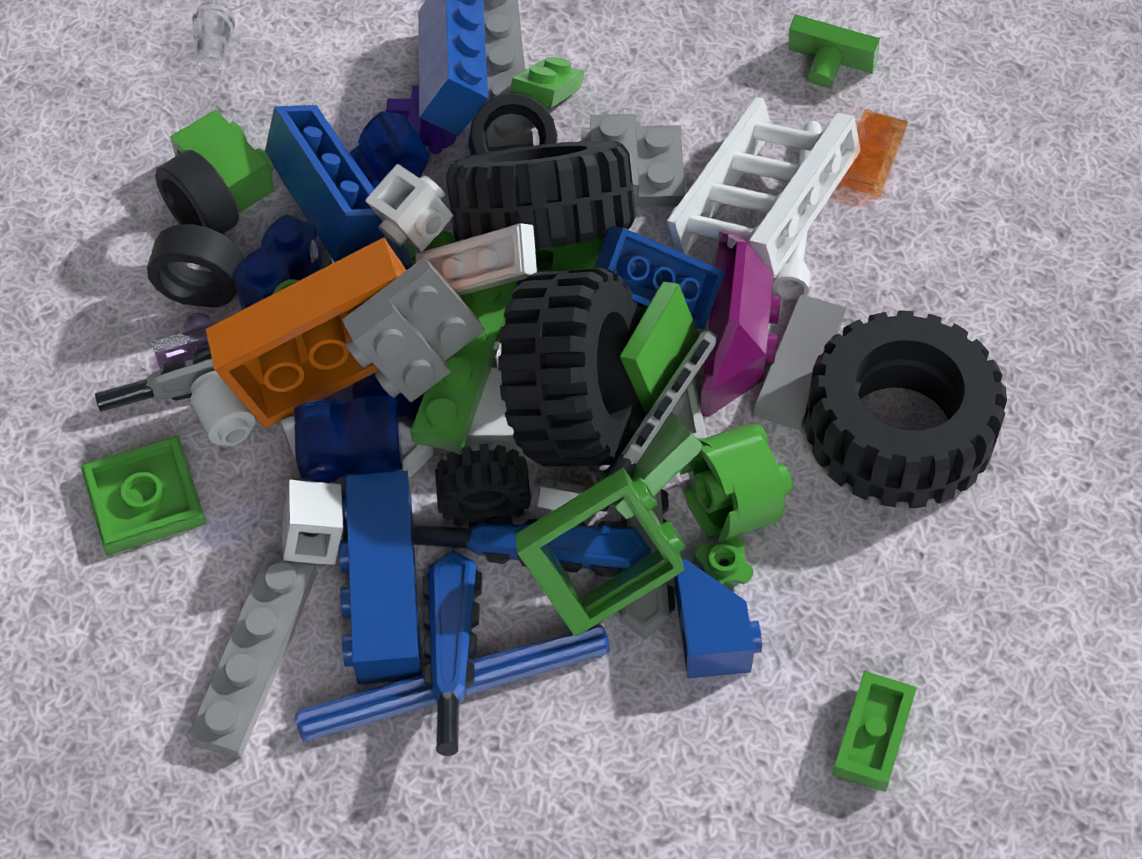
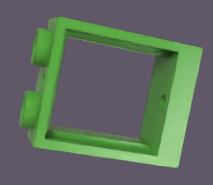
M624 467L515 534L517 554L575 637L685 571L680 551L685 549L686 546L681 536L669 520L661 525L651 510L658 505L652 492L642 478L633 482ZM623 497L658 550L587 594L582 595L547 543Z

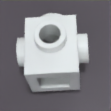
M399 164L390 171L365 200L383 221L378 228L384 235L398 246H401L406 241L421 252L440 234L445 225L454 216L441 200L445 196L444 191L434 181L425 175L418 178Z

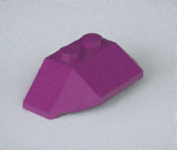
M719 232L715 268L725 271V275L709 319L708 330L717 335V343L704 363L700 408L702 416L710 417L762 382L765 363H775L777 335L768 334L769 324H778L781 295H771L773 274L746 241L729 232Z

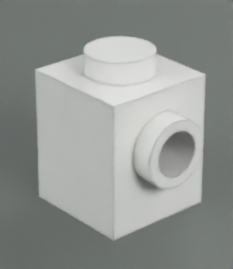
M289 480L282 514L283 561L335 565L343 531L341 484Z

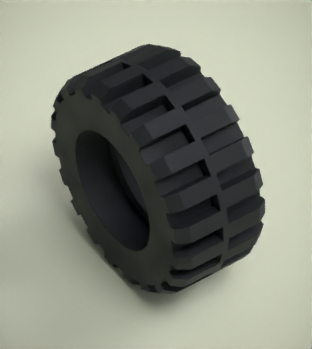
M618 141L560 142L486 152L481 155H472L465 157V159L455 160L450 164L446 173L450 212L454 215L452 217L453 235L457 242L522 223L533 225L535 249L553 248L573 243L590 242L598 238L603 239L606 237L610 226L630 229L636 218L630 154L626 147Z
M604 268L533 273L524 279L512 292V301L506 305L503 315L506 319L505 325L500 329L499 342L502 344L501 355L498 356V371H501L502 377L500 393L501 400L505 401L507 411L504 414L507 424L514 431L512 437L517 446L523 449L522 453L545 467L612 465L621 455L639 428L641 420L645 417V412L620 358L622 351L640 322V311L637 302L632 300V291L627 284L623 283V279Z
M899 310L897 316L889 317L886 312L869 315L867 323L863 324L860 319L852 322L843 328L842 335H833L824 345L823 354L817 357L813 367L805 414L807 418L805 431L807 441L814 445L812 454L818 464L823 468L830 465L828 476L839 486L842 487L845 483H848L853 487V495L867 500L869 495L882 499L880 505L896 508L897 502H908L909 508L926 507L928 499L934 498L935 502L939 504L953 499L956 489L960 492L966 491L976 483L978 474L985 472L991 460L1006 414L1004 409L1007 403L1006 387L1001 382L1003 375L997 362L994 359L987 361L989 351L978 339L973 342L967 338L969 332L955 323L952 327L941 323L942 317L929 313L927 318L914 316V311ZM880 389H909L933 400L945 413L948 421L925 430L899 429L875 418L864 407L860 399Z

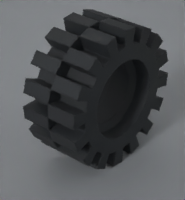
M479 444V450L472 451L471 447L467 446L461 448V455L453 451L447 454V461L441 459L438 462V469H435L437 505L439 513H442V517L446 521L453 519V524L458 526L469 522V528L479 523L488 524L494 518H509L512 521L511 515L519 518L524 514V509H529L531 505L528 465L525 457H519V452L514 449L506 453L505 446L497 445L494 450H489L488 444Z

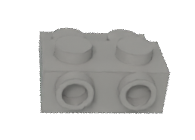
M636 114L590 115V128H581V141H618L626 147L630 154L635 207L678 206L685 196L681 125L636 126Z
M425 257L342 319L351 337L346 342V346L357 362L364 368L373 362L379 369L375 376L385 391L393 398L402 393L410 402L451 373L446 360L485 331L478 317Z

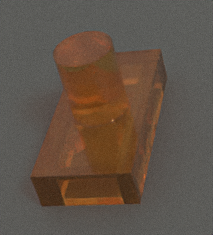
M865 109L857 127L861 151L838 185L881 197L905 137L908 121Z

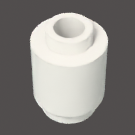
M216 371L205 373L197 378L191 386L192 396L190 401L210 442L216 445L233 446L244 441L255 425V417Z

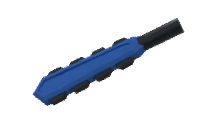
M494 518L488 524L481 523L470 528L416 525L413 540L414 545L468 549L477 555L484 556L490 563L504 564L509 559L519 560L520 564L526 567L517 554L515 534L539 519H528L524 524H514L509 518ZM583 521L547 543L566 572L577 573L580 569L587 568L592 569L595 575L607 577L618 575L651 554L650 547L636 528L626 526L622 521H601L597 526H587Z
M454 550L430 564L429 573L422 577L423 597L430 601L429 604L423 607L424 628L430 630V634L424 637V655L431 660V663L424 667V682L426 687L432 689L433 697L438 703L436 751L443 756H452L458 752L459 706L466 695V688L474 684L475 666L469 662V658L477 654L478 638L477 634L472 632V629L479 625L480 604L475 602V598L482 594L483 575L477 570L476 562Z

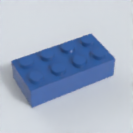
M610 226L594 267L610 270L623 279V283L627 284L632 291V300L637 302V305L646 309L663 282L679 284L696 328L703 330L706 327L725 275V271L628 229Z

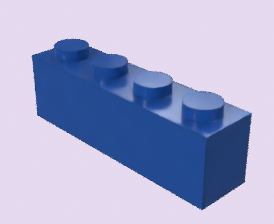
M426 0L418 11L419 117L460 136L488 99L483 0Z
M274 106L265 153L270 158L276 172L333 261L337 262L384 238L385 235L378 228L383 221L365 201L374 191V188L318 106Z
M408 470L346 475V496H342L343 527L348 528V540L340 541L339 561L341 572H349L350 586L340 588V600L343 619L351 618V634L342 635L344 666H354L358 685L401 681L422 675L412 496Z

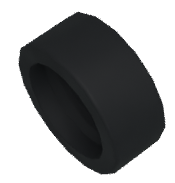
M509 93L495 96L480 108L472 120L468 147L471 156L489 152L485 141L487 129L495 119L507 114L522 115L530 120L538 131L539 145L555 144L558 135L554 119L543 104L530 96Z
M185 150L157 168L155 178L159 192L171 214L180 225L191 224L207 227L221 234L237 225L239 214L232 193L213 165L201 154L194 150Z
M174 225L162 230L156 238L147 265V275L154 288L168 299L183 305L218 308L230 303L237 294L244 269V255L237 244L224 234L197 225ZM180 262L197 264L212 272L195 270Z

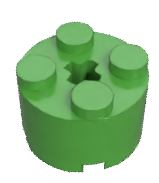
M758 423L748 426L742 425L699 440L703 445V449L680 471V475L689 472L692 488L683 492L687 505L703 533L709 538L718 535L719 539L717 542H725L779 522L784 513L785 495L792 493L793 482L788 469L783 464L777 465L775 457L768 446V438L763 427Z

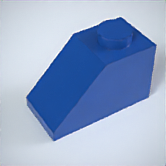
M682 559L685 571L674 577V590L687 679L750 673L754 653L762 652V636L759 621H750L747 601L688 560Z

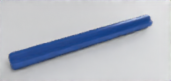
M596 624L577 637L572 632H568L471 660L469 662L475 666L474 684L466 688V695L606 655L609 652V640L606 631L602 625ZM424 674L298 710L295 713V720L301 739L308 742L438 703L433 697L432 689L425 686Z

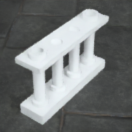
M756 97L746 112L738 118L733 130L679 205L671 211L667 223L676 251L686 255L700 235L719 240V232H729L746 241L773 274V278H776L784 262H787L861 151L854 116L837 113L826 130L821 131L819 134L770 124L764 98ZM765 142L810 151L806 159L799 164L756 156ZM744 172L789 182L784 191L777 196L734 187ZM722 203L767 213L762 223L755 228L712 219Z

